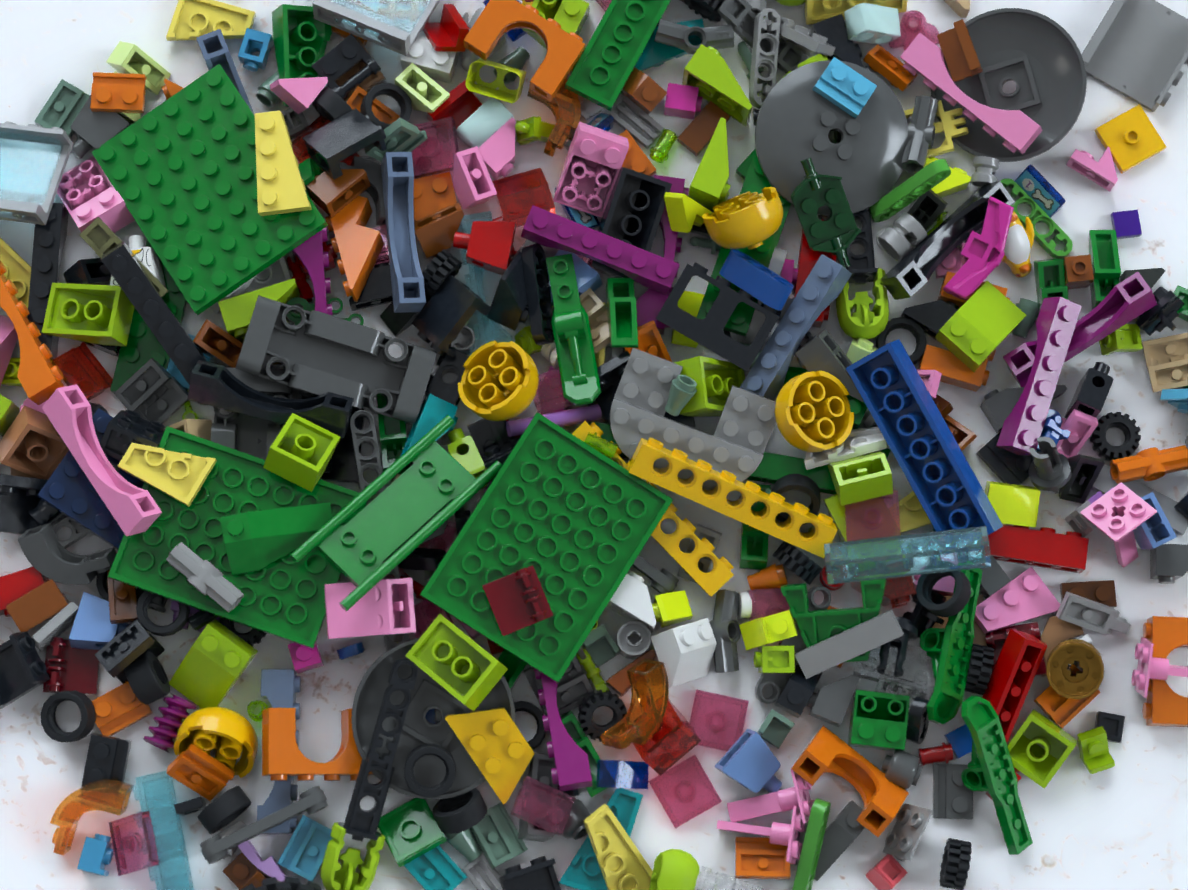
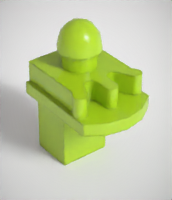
M539 116L516 121V142L522 146L538 140L545 143L556 140V125L541 121Z

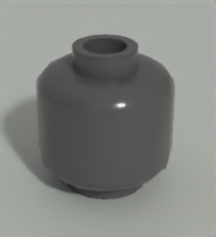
M896 750L892 756L886 755L881 770L886 771L885 777L887 780L904 789H909L911 785L916 786L923 766L920 765L919 757L902 750Z
M566 798L556 805L555 825L565 838L578 840L587 834L583 820L591 815V813L579 799L569 801Z

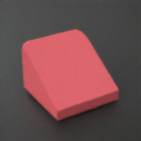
M887 854L866 874V877L878 890H891L908 872L892 855Z

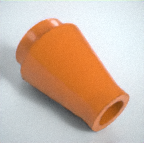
M774 563L747 576L751 591L781 589L782 585L788 584L783 564L776 565Z

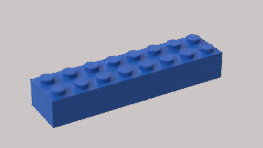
M900 339L886 344L846 367L847 372L949 556L1003 527Z

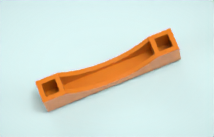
M0 260V307L12 321L20 346V365L17 377L28 398L37 405H40L47 401L57 388L64 387L61 381L64 379V376L57 365L53 366L50 358L53 357L52 353L45 343L41 344L38 338L41 336V333L34 322H29L27 315L30 313L25 304L16 298L15 294L18 293V290L10 279H6L4 273L7 270Z

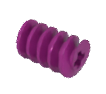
M172 694L173 697L163 698L168 707L158 708L163 717L153 718L158 727L150 726L148 728L153 737L144 736L143 738L145 742L170 753L168 748L174 749V742L172 740L173 738L176 739L177 730L180 728L182 720L190 715L187 710L197 709L195 704Z

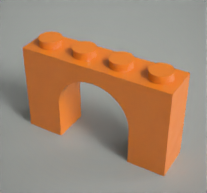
M490 0L465 37L464 48L486 61L500 38L508 31L516 28H526L536 32L545 42L547 54L530 80L529 88L552 101L585 50L583 39L574 32L567 33L562 30L561 25L551 18L546 20L538 15L539 11L531 5L526 4L524 6L517 2V0Z
M947 271L943 278L938 300L953 302L960 308L967 300L958 299L942 290L956 274ZM982 282V283L979 285V287L972 293V295H973L985 282ZM993 285L1006 297L1007 288ZM927 344L918 370H937L942 373L941 382L977 392L981 385L985 386L990 371L986 370L988 361L992 362L996 349L973 372L949 350Z
M1152 616L1147 619V623L1143 625V637L1154 644L1152 657L1166 659L1173 649L1180 647L1188 648L1187 617ZM1149 679L1147 703L1143 704L1142 710L1143 718L1147 719V726L1188 727V698L1175 693L1168 686L1166 680Z
M267 708L262 710V776H271V781H287V776H297V781H313L314 776H324V781H340V776H350V781L357 780L362 757L353 736L352 709L341 711V745L337 754L326 763L311 761L299 750L296 742L295 708Z
M824 725L809 742L791 768L812 786L824 772L834 773L852 784L864 802V808L856 821L877 837L882 834L895 818L909 794L904 788L887 780L885 773Z

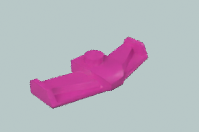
M992 196L989 197L981 235L974 231L970 233L960 253V256L968 260L942 289L943 291L958 299L967 300L994 268L999 266L1005 255L1004 249L1014 207Z

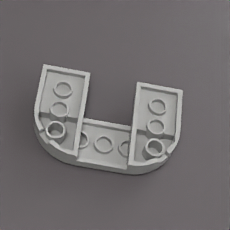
M633 347L610 411L612 434L621 451L631 460L641 438L646 440L654 438L664 444L663 447L668 450L679 449L688 454L687 458L695 462L701 459L710 463L713 466V470L720 473L722 470L731 472L737 476L736 480L740 482L747 479L761 463L776 424V402L732 385L713 435L665 418L666 411L664 408L667 404L672 380L680 375L683 366ZM659 458L655 460L653 465L658 469H662L667 466L668 461L664 458ZM683 469L678 473V477L681 479H688L692 475V471L689 469ZM707 480L703 483L702 487L706 490H712L716 487L717 483L714 480Z

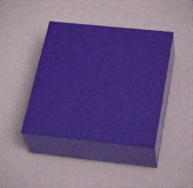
M1138 209L1112 212L1113 230H1116L1117 239L1140 237L1142 235Z

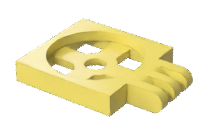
M938 101L936 116L941 121L934 123L935 134L945 132V139L940 147L929 149L927 158L955 151L952 138L969 133L968 127L957 129L958 126L966 124L964 117L954 119V117L962 115V108L944 112L942 101ZM914 108L904 111L906 119L913 115Z

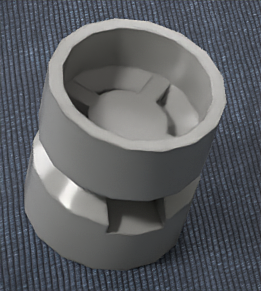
M905 212L894 221V228L888 227L878 237V241L883 249L899 262L912 251V246L916 247L928 236L923 226L913 216Z
M629 621L620 627L616 638L620 654L627 659L634 660L649 650L651 632L646 625L638 621Z

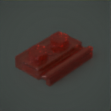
M84 342L80 346L72 348L52 360L53 366L57 365L64 376L63 380L67 386L77 384L88 401L102 394L109 387L111 388L113 384L112 377Z

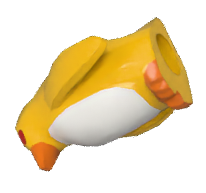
M1013 211L1004 249L1005 255L1002 261L1010 267L1016 277L1023 278L1029 275L1032 270L1030 250L1033 246L1035 233L1030 218H1025V230L1018 215Z

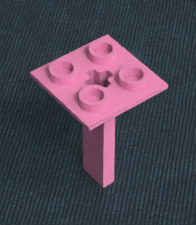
M1121 482L1082 510L1080 514L1114 541L1118 564L1124 568L1139 557L1133 530L1156 514L1157 510Z
M1141 637L1140 643H1137L1135 647V659H1138L1137 670H1133L1131 679L1132 686H1135V690L1140 695L1147 698L1149 679L1167 680L1168 675L1188 677V667L1169 665V659L1152 657L1154 644Z
M790 769L794 787L727 803L730 821L735 823L777 812L793 810V806L800 808L803 823H808L815 801L811 800L809 789H812V785Z
M793 806L791 824L773 822L770 828L720 820L717 822V829L770 837V844L788 846L786 861L793 865H796L797 859H800L803 843H799L800 832H805L806 823H803L800 809L796 806Z

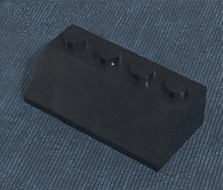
M622 167L605 208L598 231L650 252L666 205L664 195L665 192H670L672 184ZM588 259L587 264L597 272L616 278H630L609 266Z

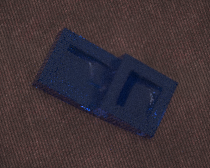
M597 760V787L648 789L649 762Z

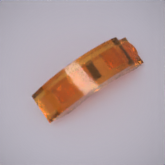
M567 79L552 101H549L530 88L527 94L528 97L546 105L554 114L556 124L544 149V153L551 157L554 156L557 148L563 149L567 139L572 141L580 121V101L577 94L565 88Z
M645 658L627 670L632 690L630 707L622 720L600 735L603 745L622 750L630 746L631 742L644 745L655 734L663 720L669 694L668 677L663 662Z
M99 780L88 783L67 796L59 804L50 821V824L60 826V828H56L52 838V843L55 844L53 853L64 856L71 850L78 822L85 812L101 810L118 816L123 814L127 810L133 785L117 780Z

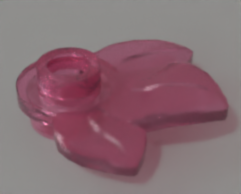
M911 10L902 16L901 23H899L901 37L889 42L890 48L903 46L905 51L916 36L921 33L937 45L939 44L937 38L939 32L934 25L926 22V18L921 12ZM909 21L917 22L918 26L911 27Z

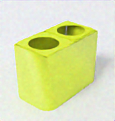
M479 58L469 66L465 85L471 92L513 104L521 97L527 71ZM484 65L493 66L497 71V77L491 83H486L480 78L479 72ZM509 72L516 73L520 78L519 86L516 90H510L504 84V77Z
M986 482L985 494L1001 523L1036 527L1040 489L1024 485Z

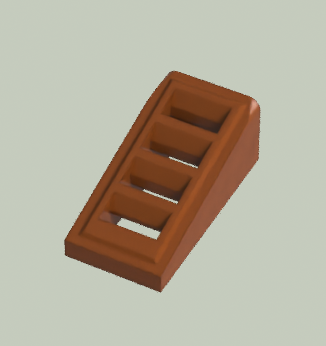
M652 649L647 651L608 678L606 684L621 697L624 696L656 658V652Z

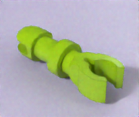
M582 649L586 655L584 660H582L577 652L576 657L580 665L584 667L588 680L591 679L596 690H602V692L609 690L600 675V668L595 667L589 652L586 649Z

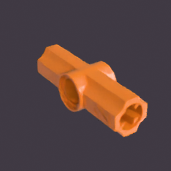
M1185 445L1163 450L1153 447L1142 450L1134 456L1112 460L1110 462L1112 480L1117 484L1138 479L1153 481L1165 476L1167 473L1188 469V448Z

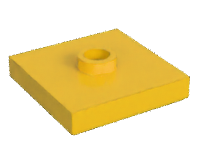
M1140 104L1095 129V133L1105 149L1110 147L1112 159L1121 174L1160 153L1167 147Z

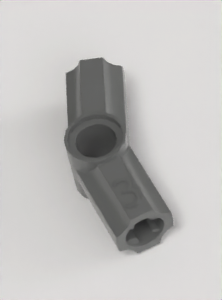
M660 19L654 40L657 43L683 49L689 54H695L700 45H691L688 41L689 36L695 35L699 37L702 45L705 47L711 46L717 50L734 47V32L731 24L700 28L697 26L688 27Z
M916 96L912 120L908 124L909 142L905 147L902 157V168L911 174H916L925 167L928 151L933 147L938 99L931 96Z
M726 589L718 590L716 593L713 620L709 621L717 643L714 651L715 673L739 671L736 644L741 636L739 622L737 621L739 593Z

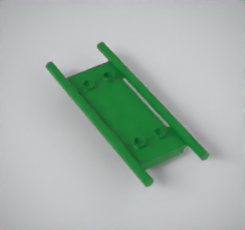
M449 415L445 416L290 555L292 560L298 563L316 546L320 549V552L357 587L339 603L345 611H348L490 482L501 469L502 464L499 461H495L476 479L435 441L454 424V420ZM410 462H412L413 465H411L403 474H401L384 491H382L375 499H373L365 508H363L356 516H354L346 525H342V523L347 518H349L356 510H358L366 501H368L375 493H377L403 468H405Z

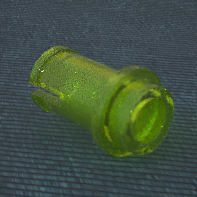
M669 129L662 131L656 145L650 148L651 153L649 156L657 163H663V161L668 160V153L678 138L676 133Z
M589 432L585 443L612 460L618 444L596 436V432L594 434Z
M261 700L251 701L247 706V712L253 721L262 722V710L269 707ZM260 706V713L258 715L254 714L255 708Z

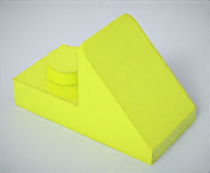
M665 192L664 200L670 228L674 232L690 233L693 225L702 226V223H704L702 219L703 214L708 213L711 215L713 213L685 194Z
M790 610L739 624L746 651L798 636Z

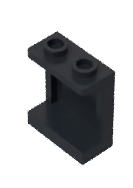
M356 108L303 137L309 157L334 180L343 175L339 165L340 161L372 143L381 151L387 149L384 142L386 134L380 125L376 126L367 114L363 115Z
M449 274L411 324L419 330L417 335L428 344L432 342L430 347L441 356L447 353L454 357L456 353L449 347L454 338L476 310L487 316L492 307L466 284Z
M28 631L13 633L9 636L10 640L0 645V709L50 680L47 667L41 660L35 648V642Z
M545 856L531 860V866L521 869L520 864L504 869L506 874L499 877L502 890H561L553 867L556 864L555 859L546 860Z

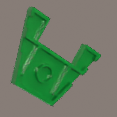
M886 577L862 579L863 607L810 611L806 583L782 585L781 592L789 604V610L793 618H795L801 631L800 634L808 648L878 616L887 581ZM871 650L846 662L868 661Z

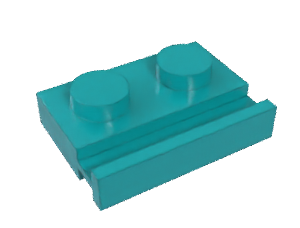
M440 845L403 865L424 890H454L467 878L465 873Z

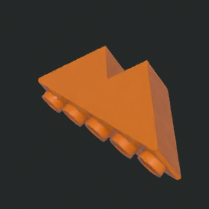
M362 196L356 197L334 217H325L329 232L334 231L335 237L331 238L335 254L340 252L341 259L337 260L341 275L346 274L347 281L343 282L347 297L353 296L354 302L358 301L384 245L380 231L366 227L373 211L368 198Z

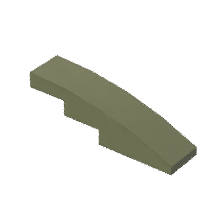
M99 217L79 235L100 258L123 242ZM134 254L160 296L163 297L168 290Z

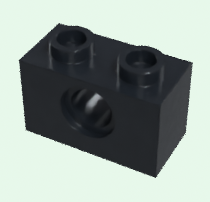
M450 347L456 355L454 357L447 353H444L443 356L440 355L436 363L439 368L435 375H430L425 393L426 397L432 394L458 406L461 400L458 393V383H461L465 370L463 365L469 356ZM447 373L457 375V379L453 383L444 382L443 377Z

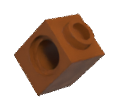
M1090 254L1064 257L1065 285L1068 286V289L1088 288L1094 280Z

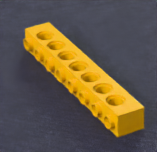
M584 421L572 433V435L588 445L591 443L600 444L603 455L628 470L631 460L626 463L619 456L622 451L612 441L607 444L601 438L604 432L594 422L589 425ZM646 481L647 483L658 489L653 483ZM671 502L651 536L712 597L734 575L731 572L734 567L724 556L719 559L712 552L715 547L705 537L700 540L693 533L696 527L686 517L681 520L675 514L678 509ZM663 520H673L676 524L675 532L665 534L661 530ZM690 538L693 540L695 548L691 553H683L680 550L679 543L682 539ZM703 557H708L713 562V568L708 573H704L698 568V561Z
M649 438L648 440L640 439L628 465L629 473L824 559L838 531L831 517L823 513H819L818 516L810 513L808 507L798 502L792 505L785 501V497L776 492L765 493L761 491L759 485L751 481H746V483L736 480V475L726 470H722L721 473L713 470V466L704 460L698 459L695 462L687 458L688 454L679 449L668 450L663 447L664 444L654 438ZM659 458H664L668 461L667 466L662 469L656 468L653 464ZM683 469L692 471V475L688 479L679 478L678 473ZM707 480H714L717 483L716 487L712 490H705L702 485ZM731 491L741 493L739 499L735 501L728 500L727 495ZM755 502L765 503V507L761 511L756 512L751 509ZM781 512L789 514L788 519L784 522L775 520L776 516ZM804 523H811L813 525L812 530L807 533H803L799 529Z

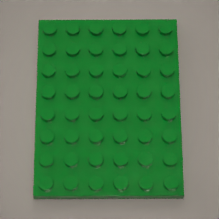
M220 64L102 144L100 148L91 152L115 190L119 192L129 212L197 315L210 308L328 226L308 194L307 197L312 210L260 216L258 214L255 115Z
M537 412L420 596L559 683L673 499L638 476L629 473L624 467ZM533 565L553 616L502 636L482 585Z
M166 426L158 448L178 453H189L199 457L215 458L217 462L190 507L144 482L142 489L150 493L162 513L147 531L127 537L124 534L108 577L314 649L326 617L324 584L338 583L342 572L316 546L298 563L294 562L290 557L294 552L292 551L289 555L270 563L260 571L232 576L220 517L327 502L331 503L334 516L354 499L359 492L319 479L311 492L264 469L266 461L264 459ZM366 501L358 510H356L349 518H347L342 523V525H346L354 516H356L363 508H365L368 504V501ZM181 542L202 560L206 559L223 574L227 581L231 582L244 594L241 602L230 613L211 597L203 595L187 581V577L177 571L166 560L170 552Z

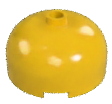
M764 187L762 189L763 193L760 194L758 192L750 193V191L742 193L712 207L714 213L711 215L708 213L703 214L702 219L711 239L719 246L727 249L748 247L750 250L763 244L762 241L772 236L778 230L783 219V206L776 188Z
M494 340L482 345L468 357L463 365L465 370L461 383H458V393L462 402L475 414L490 421H505L518 416L532 403L537 393L539 375L534 360L517 343L513 341L498 343Z
M820 370L806 372L790 379L781 388L775 404L776 424L787 442L806 452H821L842 444L849 436L854 423V412H851L847 398L849 392L846 387L832 374Z
M206 707L191 713L182 722L174 743L175 755H180L183 751H186L190 744L195 745L209 755L212 749H216L214 758L235 771L234 776L238 775L240 778L246 776L252 770L258 751V738L251 723L241 714L223 707ZM241 756L239 762L235 765L236 760Z

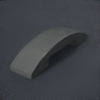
M724 0L717 9L718 13L728 25H732L733 31L752 48L754 20L756 14L751 11L752 6L745 0ZM779 36L777 68L784 73L790 70L792 72L798 68V64L807 60L808 56L791 41L786 42ZM762 39L760 41V48L766 53L770 52L771 44L768 40Z

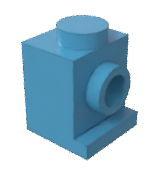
M249 28L246 29L238 53L239 61L245 69L257 72L258 68L265 70L271 49L274 47L272 35ZM254 52H260L259 57L252 55Z
M95 833L94 838L86 837L77 869L108 876L110 871L105 870V866L110 865L114 849H111V837Z

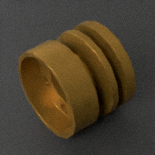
M1070 639L1059 643L1052 649L1047 659L1046 675L1050 686L1058 694L1068 699H1082L1092 695L1099 688L1104 677V663L1099 651L1092 644L1084 640ZM1074 661H1078L1079 667L1083 668V670L1077 671L1076 674H1071V669L1067 667L1068 664L1073 665Z

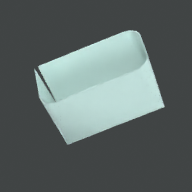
M860 3L844 12L848 40L883 46L901 37L899 11L896 8Z
M490 97L457 128L456 135L469 148L476 146L479 148L513 115L499 99Z

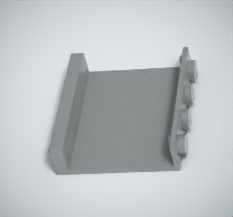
M1114 0L1081 54L1086 74L1150 111L1155 112L1159 105L1164 107L1169 100L1171 93L1167 91L1170 86H1177L1184 73L1180 69L1183 64L1188 66V19L1156 0Z

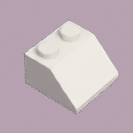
M422 30L408 54L401 56L402 70H405L413 63L430 78L451 83L461 52L435 51Z
M630 572V574H626L607 607L630 621L642 622L652 634L655 629L656 619L648 587L643 583L645 580L641 576Z
M708 618L681 625L651 637L668 688L708 675L717 644Z

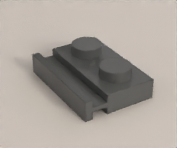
M933 764L932 818L973 819V791L964 785L961 777L967 765Z

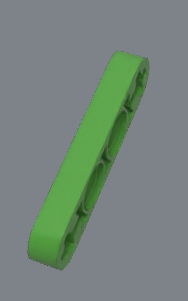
M939 159L931 162L879 199L877 203L870 206L869 211L873 221L882 222L891 218L946 179L951 174L947 161Z
M1008 178L1000 180L1005 188L1010 187L1012 189L1010 195L1014 199L1017 195L1020 197L1012 207H1014L1013 211L1018 215L1025 230V218L1029 217L1034 228V240L1054 259L1067 257L1073 247L1069 236L1014 180ZM1019 204H1027L1031 208V214L1028 216L1020 215L1017 211ZM1038 222L1046 223L1049 227V232L1044 235L1039 234L1035 230V224ZM1054 232L1056 234L1055 237L1053 238V240L1051 239L1048 243L1046 240L1049 239V237ZM1063 242L1065 244L1064 251H1056V243L1060 244Z
M816 798L813 803L792 890L812 889L831 808V803Z

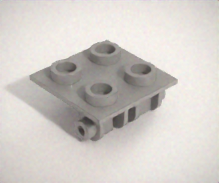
M905 803L904 807L897 814L896 824L892 832L887 836L882 852L895 856L896 859L902 862L905 859L911 861L933 811Z

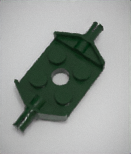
M806 158V160L800 161L806 174L804 176L805 179L795 188L790 197L809 248L814 251L831 252L833 255H836L839 264L845 268L849 267L851 264L845 251L861 232V229L857 227L840 180H842V177L818 174L814 168L812 158ZM825 205L830 210V216L822 221L818 218L817 211L821 206Z

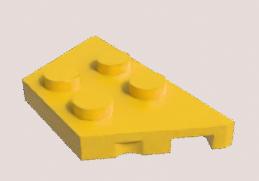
M500 707L484 711L478 710L470 711L469 713L446 715V721L502 804L507 803L535 753L506 709Z

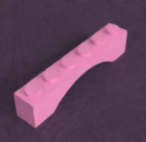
M919 33L900 56L905 63L903 68L914 76L916 73H919L925 78L922 82L933 91L936 88L944 93L942 98L953 107L956 104L960 105L964 109L962 114L972 122H975L977 119L983 123L982 129L994 138L996 135L1004 140L1002 145L1013 154L1018 151L1023 155L1042 132L1041 126L1020 110L991 108L976 102L963 93L951 79L941 49L923 34Z
M78 385L57 388L43 405V411L126 537L147 531L161 515L162 511L147 490L138 488L128 482L108 461L95 432L91 405Z

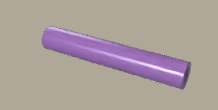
M598 404L543 414L544 417L560 427L580 424L584 421L601 420L602 417ZM534 416L507 421L506 429L508 436L522 435Z

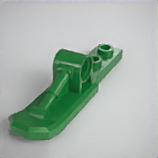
M570 253L548 257L546 262L554 303L551 322L564 399L575 406L591 404L601 393L589 318L580 302L573 256Z
M959 562L958 569L970 581L971 595L968 603L963 610L948 618L945 628H929L920 637V647L931 658L934 679H936L933 693L926 706L928 720L936 724L944 725L955 718L964 697L974 641V617L983 570L968 562ZM955 580V586H954L953 594L955 593V589H956V585H957V584H956V580Z
M970 696L962 702L961 717L970 730L972 737L971 761L962 772V781L972 791H988L995 806L1009 855H1018L1033 842L1019 799L1017 776L1002 726L996 711L988 700L979 696Z

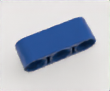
M736 249L730 250L719 272L725 279L776 310L783 309L794 288L792 283Z

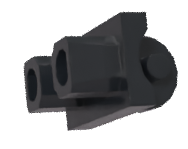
M1159 287L1153 293L1157 305L1136 317L1137 321L1135 323L1149 336L1156 330L1160 333L1166 326L1172 331L1177 328L1172 321L1179 316L1177 311L1185 304L1171 290L1167 291L1163 287Z
M915 590L912 599L916 606L912 613L907 611L903 614L902 618L912 622V625L918 629L917 637L920 638L925 630L933 628L935 622L943 625L945 620L924 608L917 599ZM932 590V602L935 604L945 603L947 598Z

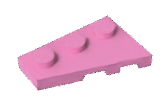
M1031 566L976 606L974 620L984 634L1027 620L1057 613L1060 603Z

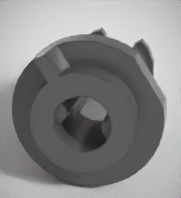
M1039 437L1037 441L1041 454H1038L1034 448H1030L1033 461L1029 466V477L1036 488L1044 491H1053L1057 494L1058 490L1066 485L1071 478L1072 473L1067 457L1058 453L1053 439L1050 437Z

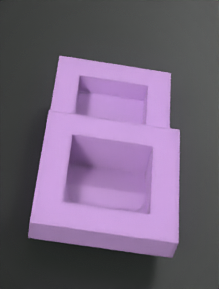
M249 840L238 845L242 853L259 870L272 878L276 877L278 881H285L286 874L273 856L263 861Z

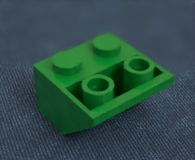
M856 689L850 717L848 745L886 751H904L910 696Z

